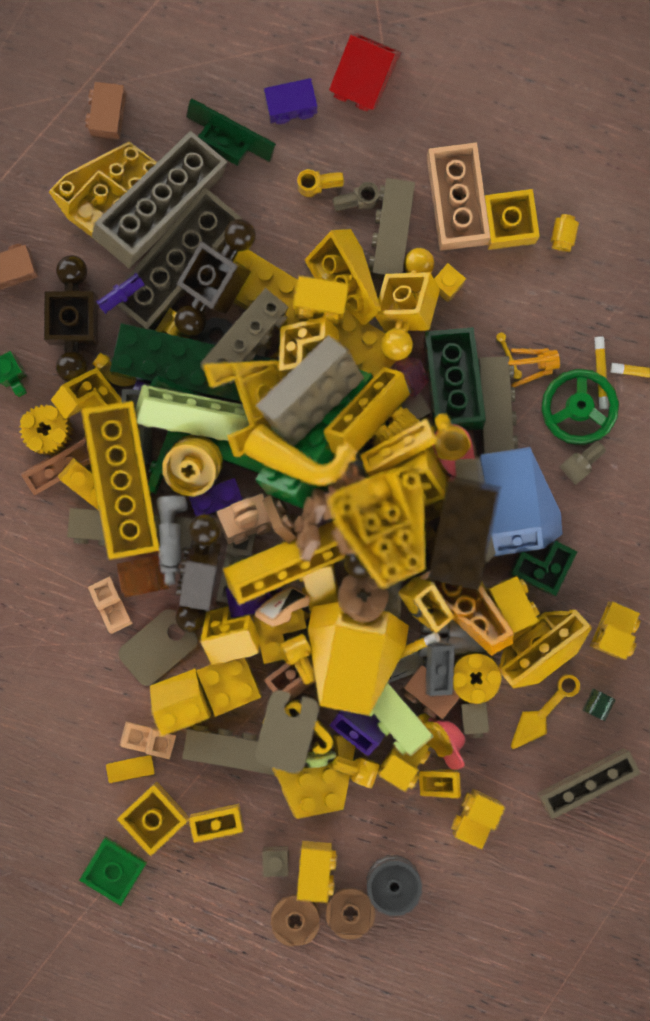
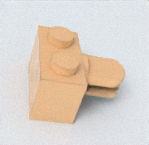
M263 494L246 498L217 511V520L221 525L228 544L233 542L234 544H240L245 542L250 535L255 533L262 535L271 530L270 527L273 526L262 501L264 499Z

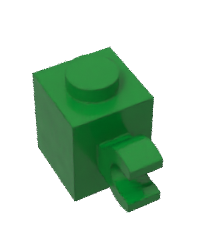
M8 351L0 356V384L6 388L11 386L13 392L19 398L27 394L21 382L22 379L27 377V374L17 356L12 351Z

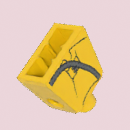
M415 577L398 592L412 616L435 633L440 631L454 618L432 582ZM428 609H433L434 611H433V613L431 614V613L428 612L427 610H428Z

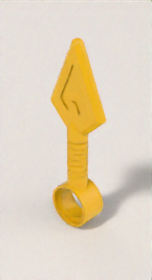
M564 674L559 677L557 681L558 690L539 711H522L511 742L512 749H516L547 734L546 717L565 696H575L580 690V682L575 676ZM565 679H573L575 682L573 691H563L562 682Z

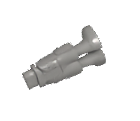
M165 496L157 498V508L161 522L158 525L160 535L158 555L161 573L165 574V585H175L176 574H179L180 571L177 567L181 562L182 551L180 548L181 527L179 524H174V518L176 514L187 510L188 502H186L185 497Z
M453 620L437 632L446 633L448 636L447 638H440V641L434 644L454 645V655L487 652ZM420 622L421 632L434 633ZM420 635L419 639H421V638H423V637H425V636H427V635ZM427 647L419 650L418 656H427Z

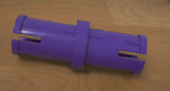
M134 273L133 276L119 286L117 284L114 285L112 291L96 302L103 312L107 314L108 311L122 301L124 303L127 302L128 297L144 287L145 284L138 274Z

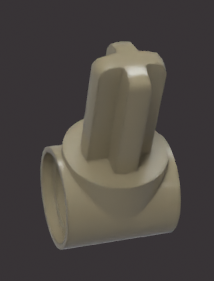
M364 182L359 187L353 188L354 192L333 198V206L336 211L358 206L359 210H370L378 203L379 189L372 182ZM369 191L375 197L372 200H365L361 195Z
M596 441L582 454L575 452L559 467L576 485L592 471L591 464L606 452V449L602 443Z

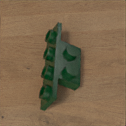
M193 98L190 99L186 117L204 127L198 137L225 160L238 166L248 151L268 162L272 160L276 143L207 107L205 104Z

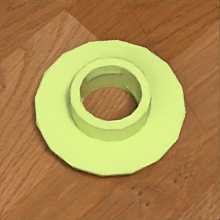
M314 751L308 752L305 763H307L309 768L327 766L328 760L335 758L336 753L333 751H328L324 754H318Z

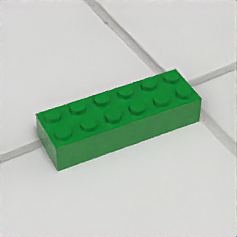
M360 370L364 378L357 387L353 388L294 447L319 465H327L334 461L336 454L332 453L324 430L374 378L371 373ZM264 465L255 479L266 494L304 509L306 499L308 497L311 498L314 490L319 489L321 486L294 478L267 465Z

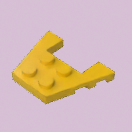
M278 360L208 363L203 365L211 387L218 386L232 379L235 380L249 422L248 427L227 435L235 457H240L245 453L244 445L246 440L258 426L264 424L272 428L256 405L285 378L279 371Z
M340 734L333 735L336 756L353 760L355 746ZM333 761L328 762V765L323 767L309 768L304 766L297 773L272 768L282 787L281 790L291 812L296 819L344 810L350 775L334 770L332 768Z

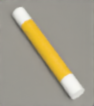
M595 337L597 373L607 378L604 337ZM598 384L599 410L609 409L607 394Z
M611 363V373L650 378V368Z
M434 632L406 645L401 658L427 647V645L440 641L439 634Z

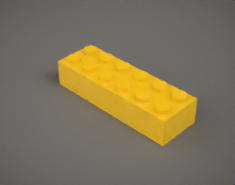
M133 401L82 409L81 414L108 559L159 551Z

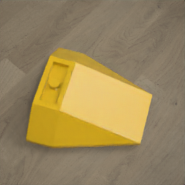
M128 141L66 173L49 190V193L67 219L92 237L94 223L157 162Z
M416 464L377 473L337 490L328 499L335 524L380 588L389 586L425 569L423 486Z
M338 602L313 606L308 626V637L319 705L370 715L406 649L409 625L387 611H383L375 620L359 622L352 619L353 617L347 613L345 614Z

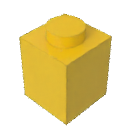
M449 263L434 278L440 289L439 296L446 302H449L466 280Z

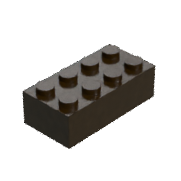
M453 476L448 480L428 579L479 589L482 583L501 491L500 486Z

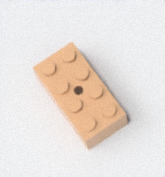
M477 142L428 149L427 164L439 250L444 251L487 245L490 240ZM458 196L461 200H456L454 197Z

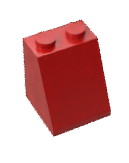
M350 34L329 91L333 92V97L346 102L349 99L356 102L355 107L368 112L369 109H375L401 52L361 34Z

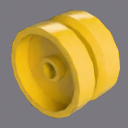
M188 435L182 437L173 445L163 461V476L166 483L173 491L183 496L204 494L212 487L222 469V454L219 447L205 436Z

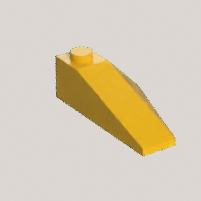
M351 229L331 230L304 260L315 279L349 284L346 309L363 325H366L381 311L363 249Z

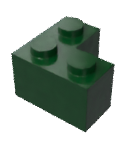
M553 541L550 543L542 561L525 552H519L508 574L513 577L517 576L519 580L523 579L526 584L550 596H556L578 551L558 541Z

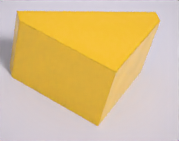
M458 770L419 771L420 796L461 798L460 774Z

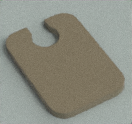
M166 609L119 649L120 660L142 685L150 686L154 684L198 645V637L194 632H185L183 638L178 641L172 640L169 637V627L177 624L175 619L176 611L173 609Z
M278 690L270 696L255 751V758L261 765L290 773H297L303 769L319 706L315 700L303 696L301 713L296 717H290L285 713L284 706L289 701L291 693Z

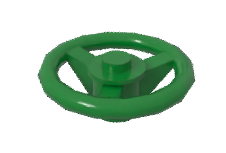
M578 368L562 372L549 383L543 394L541 406L545 425L551 433L567 444L587 445L602 439L613 428L618 419L619 411L616 390L607 378L593 370ZM577 378L576 393L568 398L564 409L552 415V397L556 390L566 381ZM587 379L599 384L606 392L610 404L608 417H605L595 408L592 397L587 394ZM568 418L578 422L591 419L601 427L594 433L579 436L565 432L557 424Z

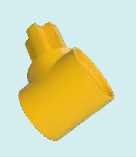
M303 170L297 178L298 191L304 197H313L317 193H322L321 189L344 186L343 173L337 172L320 175L319 171ZM306 179H311L315 184L311 188H306L302 185V182Z
M300 634L279 644L283 659L288 665H295L303 683L307 685L314 682V670L308 660V657L311 656V648L305 636Z
M336 756L332 762L334 770L350 775L351 781L371 789L381 766L363 757L353 761L342 756Z

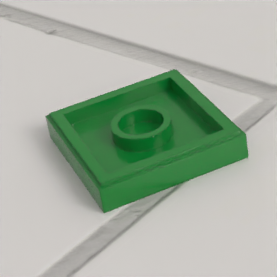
M105 837L79 881L121 906L147 864V861Z

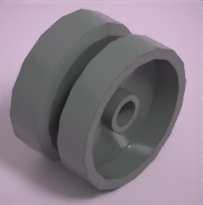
M386 855L377 859L370 867L366 881L367 893L372 905L379 912L389 916H402L412 911L419 903L422 895V881L415 865L405 857ZM393 882H396L399 885L398 887L393 886L392 888H389L390 884Z

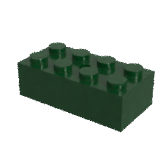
M474 327L426 331L423 347L434 434L438 431L435 418L441 413L448 415L451 424L458 425L466 431L483 429L486 416Z

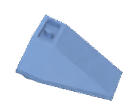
M531 448L480 455L485 483L501 487L491 534L496 553L494 556L544 549L562 535L561 512Z

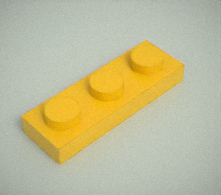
M425 419L360 456L367 474L373 476L437 443V439L430 423Z

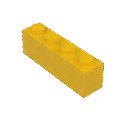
M383 367L324 430L332 453L336 454L337 448L345 443L358 452L406 400L410 393L403 372Z

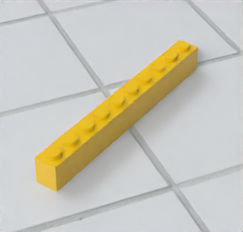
M445 473L446 484H447V482H448V480L450 479V477ZM444 498L426 505L423 502L424 518L427 522L441 516ZM335 521L318 528L320 543L310 561L300 559L296 537L290 544L284 542L224 568L223 572L228 588L238 604H242L344 559L345 554L341 553L333 535V532L337 529Z

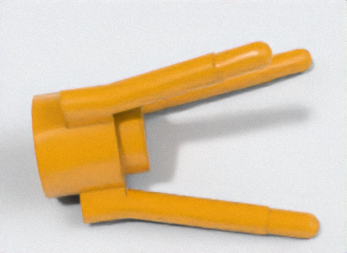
M548 348L511 349L512 353L536 354L537 357L511 360L508 362L509 365L537 363L538 368L543 369L538 373L512 383L511 387L515 388L542 376L553 374V369L560 368V357L557 350L549 351Z

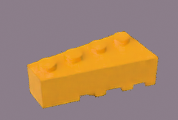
M430 571L418 577L434 584L454 616L452 620L491 656L513 644L514 633L482 585L477 590L428 579Z

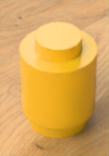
M561 214V218H555L551 236L553 249L564 252L571 251V247L575 245L579 226L575 216Z

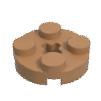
M371 574L364 578H356L351 575L345 577L338 592V603L341 610L359 622H369L377 619L386 608L389 599L387 587L380 588ZM360 592H365L369 595L366 602H363L362 598H357Z
M354 887L342 888L334 892L327 903L326 921L339 937L357 939L373 926L375 907L372 905L368 894L361 889ZM348 907H353V910L358 912L357 915H353L351 920L348 919L347 915L343 914L344 910H348Z
M291 894L282 898L274 906L271 913L272 931L277 940L282 944L293 947L294 945H305L311 942L318 933L320 915L312 901L297 900V894ZM291 915H299L302 924L300 926L295 924L292 927L289 917Z

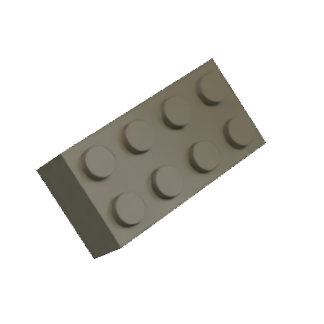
M328 335L256 406L273 430L294 447L353 388L357 387L364 377L348 350Z

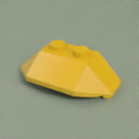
M576 609L544 612L537 617V623L520 630L514 635L513 644L503 649L498 666L501 675L513 689L540 683L578 653L592 627Z

